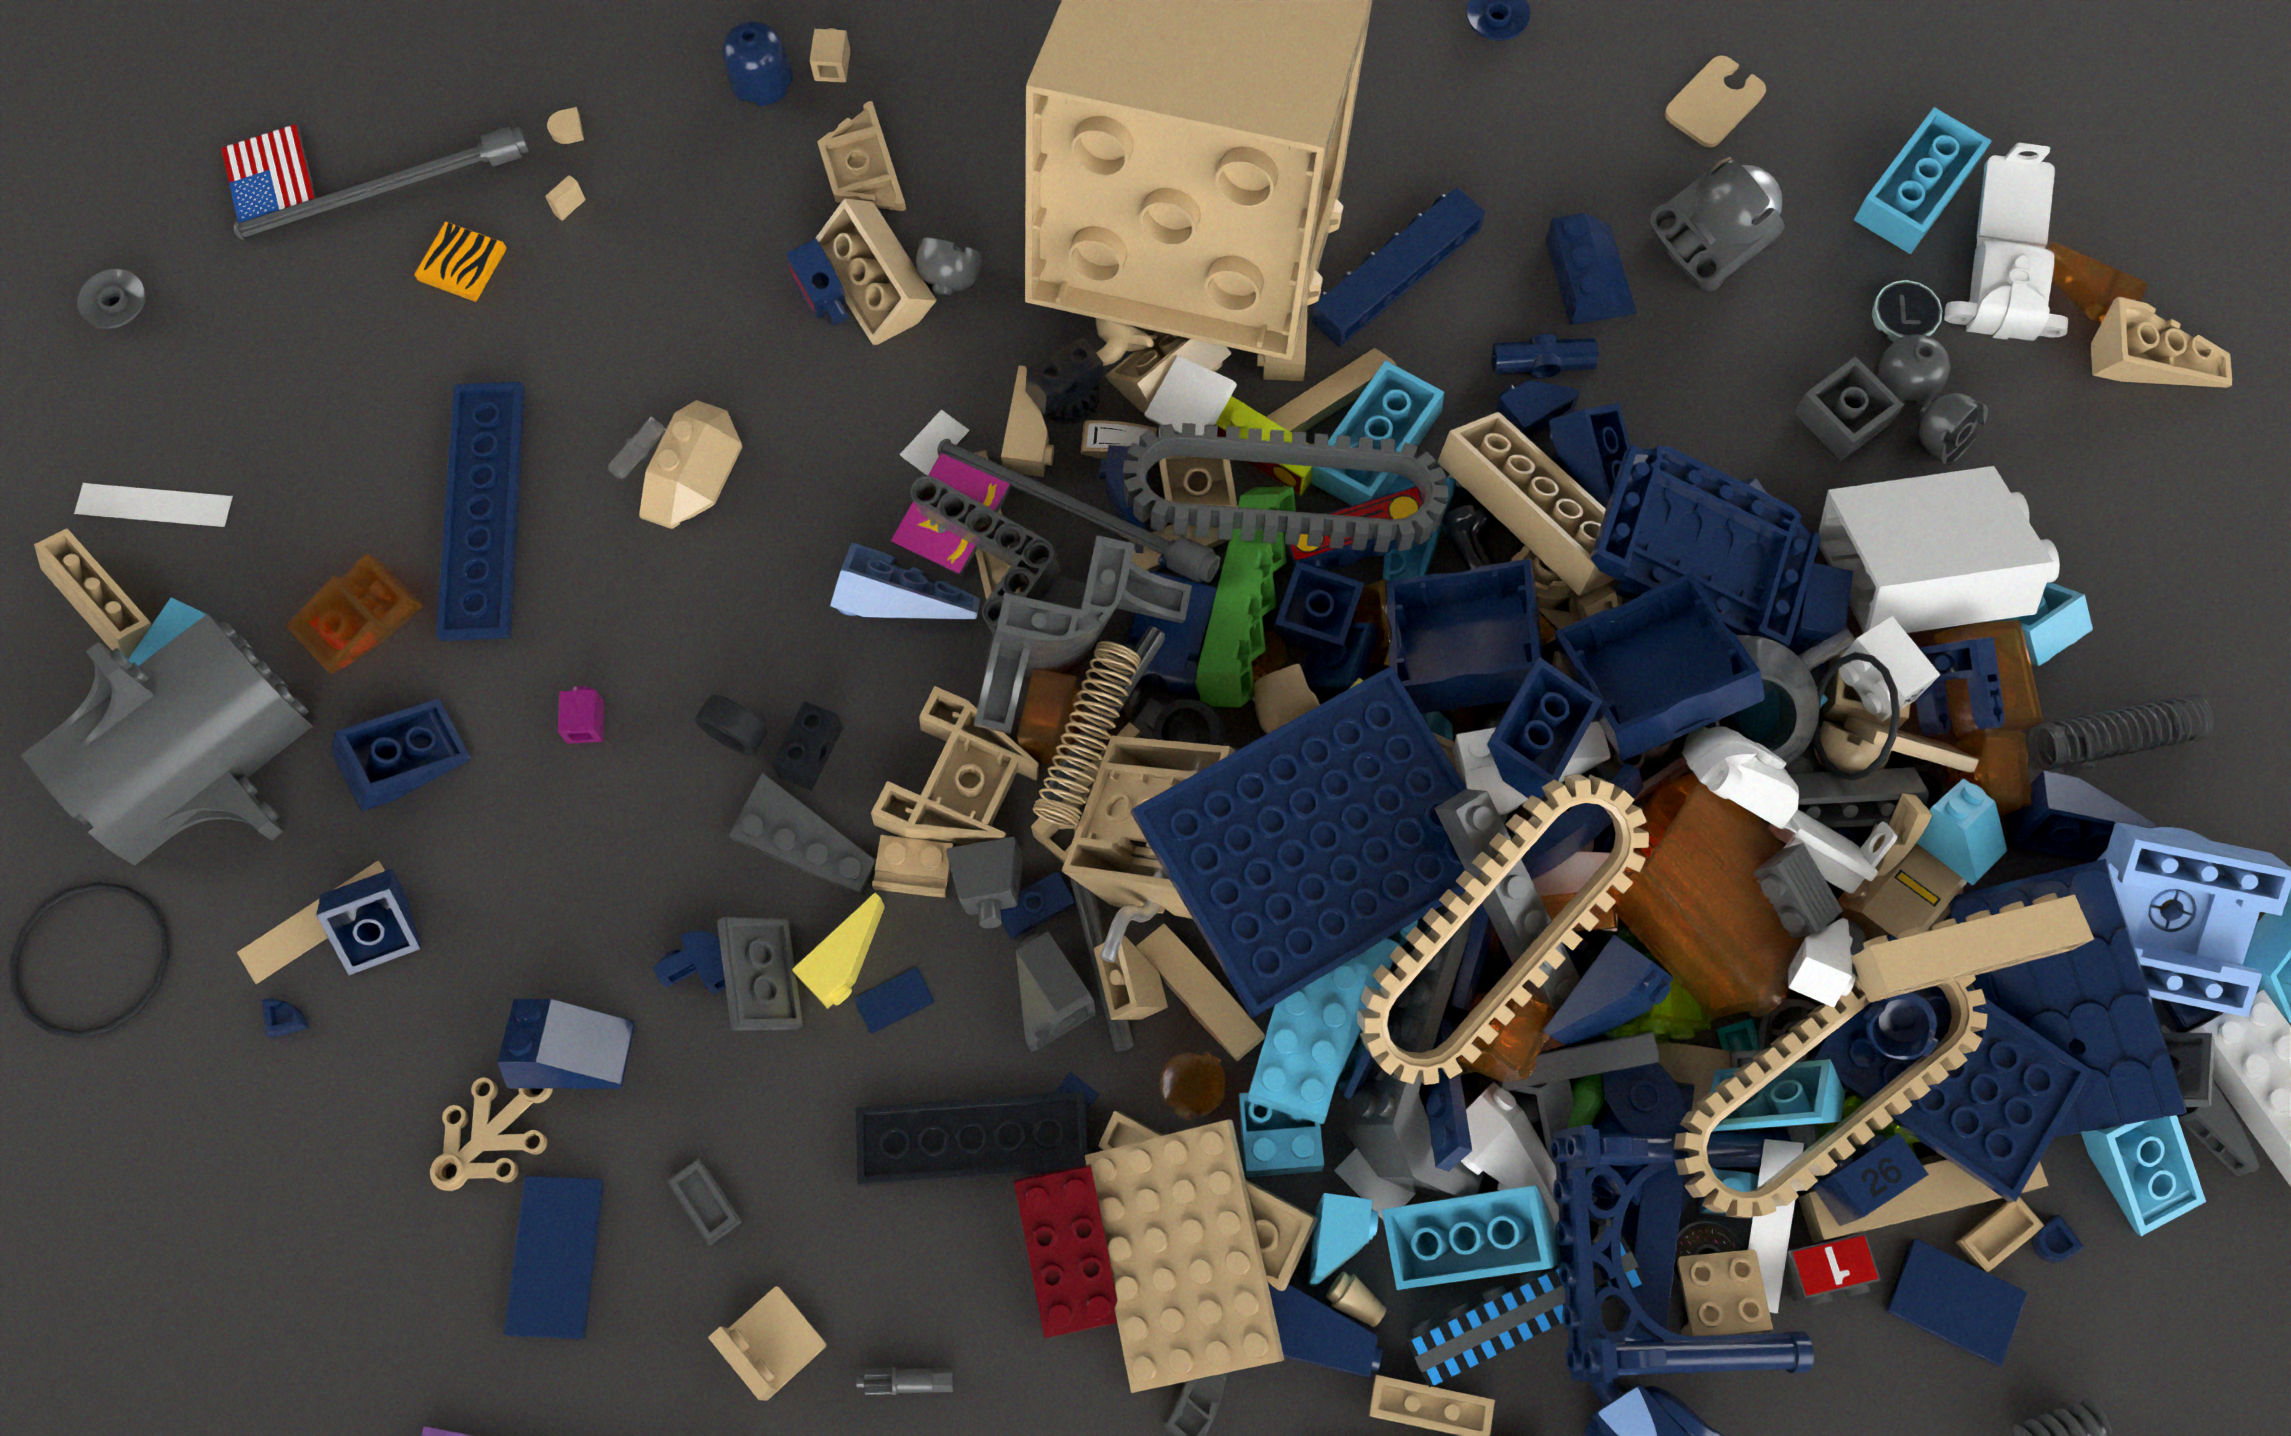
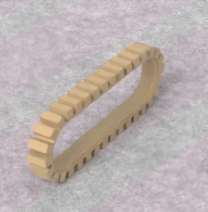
M1580 774L1564 776L1565 785L1553 780L1541 787L1548 801L1544 803L1539 798L1531 795L1522 807L1532 817L1526 821L1517 814H1514L1505 824L1516 834L1510 841L1498 832L1490 841L1489 845L1499 853L1493 860L1487 854L1481 852L1472 863L1482 871L1480 876L1476 879L1465 870L1458 877L1456 882L1466 890L1465 893L1459 898L1448 889L1439 899L1449 911L1442 917L1431 908L1422 918L1433 929L1425 935L1415 926L1405 937L1416 948L1409 954L1398 945L1389 955L1396 965L1399 966L1394 973L1381 964L1372 974L1382 987L1380 990H1376L1367 985L1365 986L1360 1000L1369 1009H1357V1024L1363 1031L1360 1036L1366 1049L1378 1065L1391 1075L1394 1072L1399 1080L1414 1084L1416 1076H1418L1424 1085L1439 1083L1438 1068H1441L1449 1079L1461 1073L1462 1070L1456 1061L1458 1056L1463 1055L1469 1062L1473 1063L1482 1053L1473 1043V1040L1479 1036L1489 1045L1499 1034L1489 1022L1496 1017L1506 1026L1515 1016L1505 1004L1512 998L1523 1007L1532 997L1522 985L1529 979L1540 988L1549 978L1538 967L1546 961L1553 968L1557 969L1566 959L1555 948L1562 942L1571 950H1574L1583 940L1572 930L1577 923L1590 932L1600 921L1589 911L1593 905L1607 913L1616 903L1606 893L1611 886L1624 894L1633 882L1623 874V871L1627 866L1640 872L1646 858L1634 852L1633 849L1648 848L1649 832L1637 827L1647 821L1642 809L1632 804L1635 799L1625 790L1604 779L1589 775V778H1586ZM1582 803L1598 804L1604 807L1613 819L1616 835L1614 847L1602 866L1446 1041L1437 1048L1422 1053L1408 1052L1394 1045L1390 1040L1387 1022L1389 1010L1397 997L1560 814L1569 807Z
M1975 976L1937 985L1943 990L1950 1003L1952 1019L1947 1034L1935 1046L1928 1057L1922 1056L1763 1185L1749 1192H1740L1727 1187L1714 1175L1708 1163L1707 1144L1711 1132L1721 1120L1869 1004L1859 977H1855L1850 993L1847 996L1841 995L1834 1007L1827 1004L1817 1006L1807 1014L1809 1018L1798 1021L1789 1029L1790 1033L1783 1034L1770 1044L1771 1048L1764 1049L1751 1058L1754 1062L1744 1064L1733 1073L1735 1077L1725 1079L1714 1088L1717 1092L1706 1094L1699 1099L1696 1105L1701 1111L1693 1110L1686 1113L1680 1125L1692 1133L1676 1134L1674 1149L1689 1153V1157L1675 1160L1678 1175L1691 1173L1695 1175L1694 1178L1684 1185L1693 1198L1706 1196L1702 1206L1715 1213L1726 1212L1727 1217L1749 1218L1765 1216L1776 1212L1775 1206H1788L1799 1197L1795 1191L1808 1190L1818 1181L1815 1176L1829 1173L1837 1166L1834 1161L1845 1160L1856 1151L1853 1147L1854 1145L1865 1144L1874 1136L1873 1130L1883 1129L1893 1121L1891 1115L1902 1114L1912 1106L1911 1100L1920 1099L1931 1090L1928 1086L1939 1084L1949 1076L1947 1071L1957 1069L1967 1061V1058L1963 1055L1964 1053L1976 1051L1982 1038L1973 1032L1986 1029L1987 1014L1973 1011V1007L1986 1004L1982 989L1970 992L1966 989L1968 985L1976 980Z

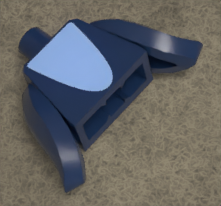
M1614 1379L1613 1383L1593 1382L1590 1384L1603 1407L1588 1416L1590 1423L1584 1430V1436H1725L1710 1427L1685 1403L1663 1388L1653 1385L1643 1387L1637 1384L1623 1393Z

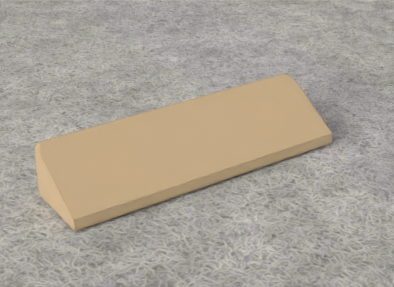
M1374 348L1266 417L1291 433L1305 432L1359 398L1385 360L1395 366L1397 364L1393 359Z

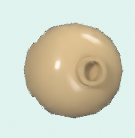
M1823 721L1822 726L1819 728L1820 741L1827 758L1839 770H1864L1881 753L1882 747L1870 744L1857 735L1845 730V727ZM1814 747V755H1815V758H1816L1818 764H1819L1820 766H1822L1824 769H1826L1828 772H1830V771L1821 763V761H1820V759H1819V756H1818V754H1817V751H1816V749H1815V747ZM1890 750V753L1886 761L1877 769H1884L1890 758L1892 750Z

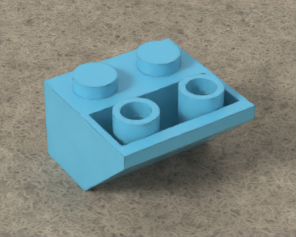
M1239 1093L1245 1178L1322 1171L1324 1157L1320 1123L1249 1102V1093Z

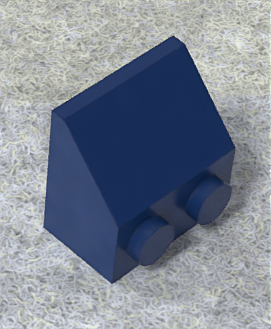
M1297 561L1274 624L1272 639L1304 650L1343 649L1365 583Z
M393 869L320 894L316 916L348 975L421 948L408 898Z

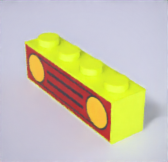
M1233 396L1229 398L1215 423L1218 426L1217 437H1226V428L1230 426L1240 427L1239 439H1248L1249 428L1262 429L1261 440L1269 441L1271 430L1284 431L1283 442L1291 443L1293 433ZM1246 461L1284 486H1293L1294 492L1302 495L1311 483L1312 466Z

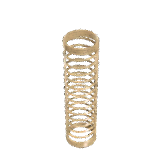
M1101 641L1097 643L1094 650L1096 658L1090 661L1092 669L1086 671L1088 679L1081 683L1084 690L1077 693L1080 701L1073 704L1076 712L1069 714L1071 723L1065 725L1067 733L1060 736L1063 744L1056 747L1059 755L1052 758L1055 766L1048 768V773L1051 777L1043 780L1047 788L1039 791L1043 799L1036 800V804L1032 808L1039 817L1060 826L1069 828L1078 826L1079 815H1082L1081 811L1071 805L1049 800L1042 792L1050 791L1066 800L1081 805L1086 804V801L1073 793L1052 788L1047 781H1057L1072 790L1085 794L1090 793V790L1080 783L1056 777L1051 770L1059 769L1084 782L1092 783L1094 779L1092 776L1079 770L1060 766L1055 759L1063 758L1082 769L1092 772L1099 771L1096 765L1086 760L1064 755L1060 748L1067 747L1075 753L1092 760H1103L1102 756L1097 752L1081 746L1068 744L1064 737H1073L1075 740L1095 749H1107L1106 745L1101 741L1085 735L1072 733L1068 727L1076 726L1084 732L1101 739L1111 738L1108 732L1089 724L1078 723L1074 721L1072 716L1080 715L1096 725L1109 729L1115 728V724L1112 721L1096 714L1081 712L1076 705L1084 704L1091 710L1108 717H1120L1116 710L1092 701H1084L1081 698V694L1088 693L1098 701L1114 707L1124 706L1121 700L1112 695L1088 690L1085 687V683L1091 682L1096 687L1113 695L1122 697L1128 695L1127 691L1118 685L1091 679L1089 673L1096 672L1111 682L1129 686L1132 685L1131 680L1119 673L1135 675V669L1138 668L1139 662H1141V658L1136 652L1115 642ZM1111 653L1117 654V655L1122 656V657H1124V658H1126V659L1117 657V656H1115V655H1113V654H1111ZM1099 661L1116 672L1095 668L1093 662ZM1103 673L1114 675L1127 681L1128 683L1115 680ZM1100 684H1104V685H1108V686H1110V687L1116 688V689L1120 690V691L1123 692V693H1119V692H1116V691H1112V690H1110V689H1108V688H1106V687H1104V686H1102V685H1100ZM1097 695L1104 696V697H1107V698H1109V699H1112V700L1118 702L1119 704L1113 703V702H1110V701H1107V700H1105V699H1102V698L1098 697ZM1093 706H1097V707L1106 709V710H1108V711H1110V712H1112V713H1114V714H1110V713L1104 712V711L1099 710V709H1097V708H1095V707H1093ZM1090 717L1102 720L1110 725L1098 722ZM1086 728L1093 729V730L1098 731V732H1100V733H1102V734H1104V735L1095 733V732L1090 731V730H1088V729H1086ZM1083 739H1086V740H1089V741H1091V742H1094V743H1096V744H1098V745H1100V746L1091 744V743H1089V742H1087V741H1085V740H1083ZM1079 750L1085 751V752L1090 753V754H1092V755H1094V756L1088 755V754L1083 753V752H1081V751H1079Z

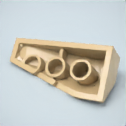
M2123 297L2114 299L2091 342L2093 376L2120 382L2224 388L2232 386L2230 353L2200 335L2190 336L2180 329L2181 324L2174 319L2168 321L2162 319L2155 314L2156 309L2144 302Z

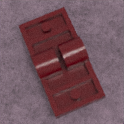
M1091 1164L1014 1180L1044 1338L1117 1323L1115 1306L1118 1300Z

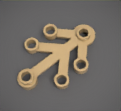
M482 1077L477 1079L471 1087V1092L474 1096L471 1140L461 1150V1129L467 1125L469 1113L458 1105H451L443 1112L442 1120L445 1124L443 1154L433 1161L430 1168V1178L433 1184L441 1190L453 1191L462 1187L467 1179L495 1178L503 1183L513 1181L519 1172L518 1165L513 1160L501 1158L495 1163L471 1162L482 1151L524 1150L532 1155L542 1153L547 1147V1138L537 1130H530L525 1134H500L532 1103H541L547 1100L553 1088H543V1091L538 1095L533 1094L532 1088H519V1094L489 1122L491 1101L496 1097L498 1087L494 1081ZM488 1083L490 1085L489 1093L485 1096H480V1087ZM455 1111H460L461 1119L456 1124H452L450 1121L451 1115ZM533 1136H539V1145L534 1149H530L528 1145L529 1140ZM504 1164H510L511 1171L509 1175L501 1177L500 1168ZM455 1165L457 1172L454 1177L448 1179L446 1177V1170L449 1166Z

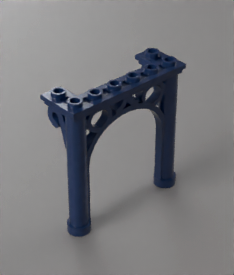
M1582 1125L1553 1131L1550 1155L1556 1166L1553 1196L1559 1206L1556 1236L1558 1243L1562 1247L1563 1262L1560 1264L1559 1278L1562 1286L1565 1287L1566 1304L1562 1310V1319L1565 1328L1568 1330L1569 1347L1566 1350L1565 1360L1567 1369L1571 1372V1380L1613 1383V1378H1619L1618 1375L1785 1369L1788 1373H1808L1812 1369L1814 1362L1813 1346L1809 1336L1803 1331H1786L1784 1333L1679 1335L1666 1330L1653 1321L1633 1296L1625 1277L1621 1259L1620 1239L1625 1211L1635 1191L1647 1178L1661 1170L1677 1168L1675 1160L1689 1157L1688 1152L1674 1149L1676 1134L1680 1133L1599 1134V1129H1593L1592 1125ZM1765 1128L1762 1132H1711L1707 1144L1708 1163L1710 1167H1761L1765 1139L1792 1141L1789 1133L1784 1128ZM1610 1166L1641 1167L1634 1171L1624 1182L1618 1172ZM1597 1175L1606 1178L1615 1193L1611 1204L1605 1210L1597 1208L1592 1200L1591 1183ZM1589 1217L1598 1220L1607 1219L1606 1226H1599L1598 1234L1595 1240L1591 1242ZM1593 1264L1601 1272L1603 1280H1610L1612 1286H1604L1595 1290ZM1609 1295L1614 1297L1625 1310L1619 1327L1613 1332L1604 1327L1601 1319V1303ZM1635 1324H1637L1643 1331L1657 1340L1625 1341L1624 1339L1631 1334Z

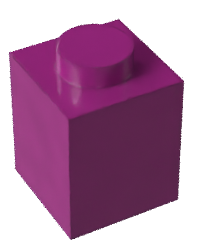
M576 686L571 691H559L558 733L566 743L603 742L604 700L598 692L586 686Z

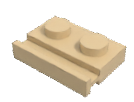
M881 835L875 865V876L872 882L873 889L946 898L951 870L946 849L954 847L953 843Z

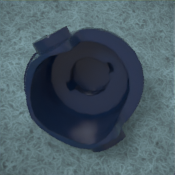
M1909 992L1874 1001L1863 1015V1018L1867 1019L1866 1033L1871 1044L1888 1057L1902 1060L1915 1059L1921 1055L1928 1057L1939 1041L1934 1038L1937 1027L1935 1011L1925 998L1916 993Z

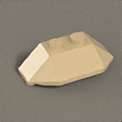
M696 400L674 413L645 472L639 513L641 519L673 529L680 525V522L690 519L715 505L743 447L727 410Z

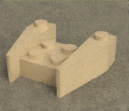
M934 686L919 716L921 731L947 743L921 795L889 781L886 782L871 812L873 823L875 826L900 837L958 845H969L1006 838L1005 832L991 827L1016 773L1037 781L1039 777V763L1004 732L974 726L977 708L968 700Z

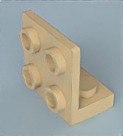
M1755 1250L1681 1256L1677 1259L1689 1322L1681 1329V1335L1768 1334L1773 1330Z
M778 1286L768 1292L731 1327L725 1328L720 1326L708 1337L758 1400L768 1401L826 1348V1342Z

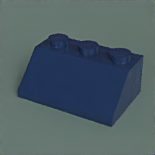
M1586 213L1552 218L1546 237V244L1570 325L1635 314L1636 308L1611 226Z
M1540 657L1535 660L1487 743L1503 782L1528 799L1531 795L1541 799L1545 795L1541 787L1553 780L1559 781L1603 701Z

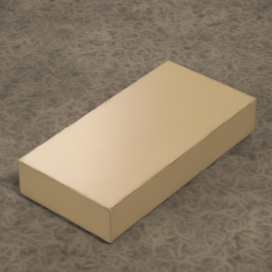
M2019 1196L2016 1202H2008L2006 1200L1957 1240L1956 1243L1978 1269L1988 1273L2041 1230L2044 1225Z

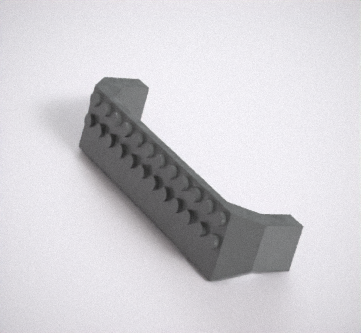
M1508 707L1476 719L1471 732L1496 728ZM1508 814L1500 815L1503 824H1505ZM1443 904L1436 908L1435 911L1443 917L1449 909ZM1475 911L1397 997L1389 1010L1388 1022L1393 1025L1389 1032L1390 1040L1401 1049L1417 1053L1432 1050L1467 943ZM1421 917L1417 928L1427 935L1433 928ZM1409 941L1402 946L1409 954L1416 948ZM1395 962L1391 971L1392 973H1394V971L1399 967L1398 965H1396ZM1375 1061L1361 1092L1348 1101L1340 1125L1375 1174L1386 1181L1432 1201L1476 1195L1484 1171L1477 1175L1461 1161L1449 1172L1435 1167L1429 1119L1418 1094L1422 1082L1419 1077L1416 1076L1414 1084L1401 1081L1394 1072L1391 1075L1388 1074Z

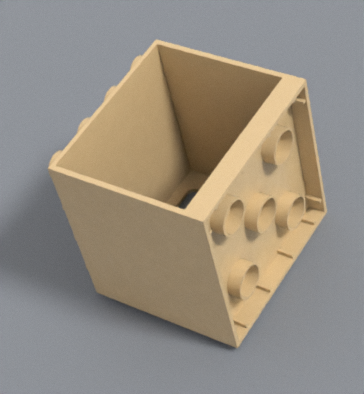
M1062 0L1026 84L1025 302L1292 361L1307 306L1318 302L1323 278L1317 271L1328 233L1338 230L1341 223L1343 205L1338 201L1341 190L1372 0Z

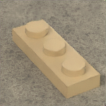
M1375 1375L1368 1416L1458 1436H1490L1495 1400L1436 1387L1429 1388L1427 1385Z

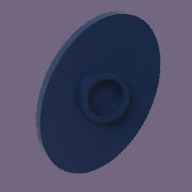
M1658 1062L1601 1074V1085L1605 1101L1615 1119L1628 1133L1684 1132L1685 1127L1680 1125L1686 1115L1682 1094L1673 1078Z

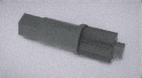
M953 1367L865 1369L864 1376H857V1388H865V1395L953 1392Z

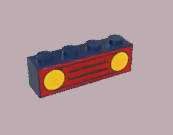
M1414 486L1327 514L1401 519L1416 513L1423 505V499L1418 487ZM1300 534L1298 545L1287 544L1294 568L1298 561L1323 570L1336 566H1350L1359 559L1372 555L1382 556L1397 548L1395 541L1390 540L1388 552L1374 551V540L1368 539L1365 551L1352 550V538L1345 537L1343 549L1329 548L1330 536H1322L1320 547L1307 546L1308 534ZM1413 539L1412 546L1418 545V543Z

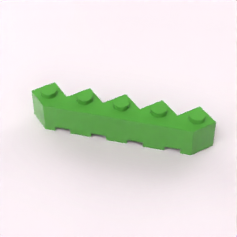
M1293 486L1255 487L1240 496L1238 507L1296 512ZM1232 528V537L1229 540L1195 682L1196 690L1200 694V701L1206 702L1212 707H1241L1255 696L1251 661L1266 651L1262 616L1276 607L1273 572L1287 563L1283 532H1277L1276 543L1262 542L1263 531L1255 530L1254 541L1251 542L1240 541L1241 529Z

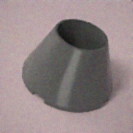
M1736 635L1760 669L1761 678L1768 680L1773 685L1780 700V715L1775 727L1768 735L1755 743L1765 746L1787 763L1784 767L1786 769L1801 756L1815 733L1819 717V697L1816 684L1807 666L1787 647L1760 636ZM1719 720L1703 727L1707 729L1720 727Z

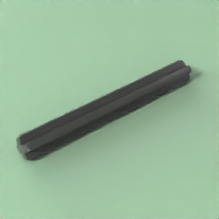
M1071 878V885L1113 1047L1116 1052L1131 1049L1134 1045L1128 1020H1111L1094 953V947L1104 943L1106 940L1095 894Z

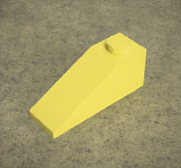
M876 893L866 900L792 969L800 981L827 1009L833 1003L836 1006L841 1004L852 992L851 987L857 980L885 908L881 898Z

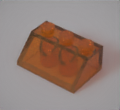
M2019 620L1966 624L1934 634L1936 645L1986 637L1994 638L2005 712L2004 724L2000 728L1978 729L1972 715L1967 678L1945 681L1947 699L1955 736L1974 744L2044 723L2023 627Z

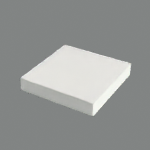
M1177 355L1144 416L1161 426L1172 424L1174 432L1182 434V423L1196 424L1195 435L1204 436V426L1215 425L1237 384L1225 376Z

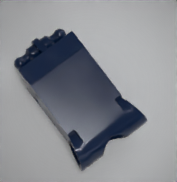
M1160 555L1158 558V564L1161 567H1167V560H1165L1164 555ZM1219 568L1212 579L1213 581L1220 579L1222 571ZM1149 570L1150 573L1160 577L1192 585L1184 623L1136 613L1129 641L1125 647L1134 650L1150 626L1156 627L1165 634L1164 642L1137 685H1158L1170 694L1196 700L1197 690L1195 682L1217 588L1192 582V579L1183 575L1182 578H1177Z

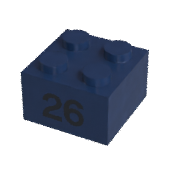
M1813 563L1790 646L1787 647L1798 657L1814 658L1824 662L1843 639L1853 571Z
M1880 1133L1869 1139L1865 1144L1856 1146V1151L1852 1153V1156H1848L1845 1160L1834 1161L1837 1166L1826 1175H1820L1822 1178L1812 1187L1838 1225L1842 1226L1867 1216L1929 1174L1900 1133L1887 1139L1883 1133Z

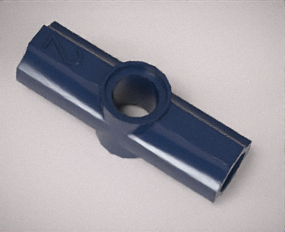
M1539 334L1525 342L1493 343L1492 371L1495 374L1531 372L1532 376L1536 378H1550L1556 376L1561 371L1596 369L1598 365V344L1594 338L1558 340L1553 334Z

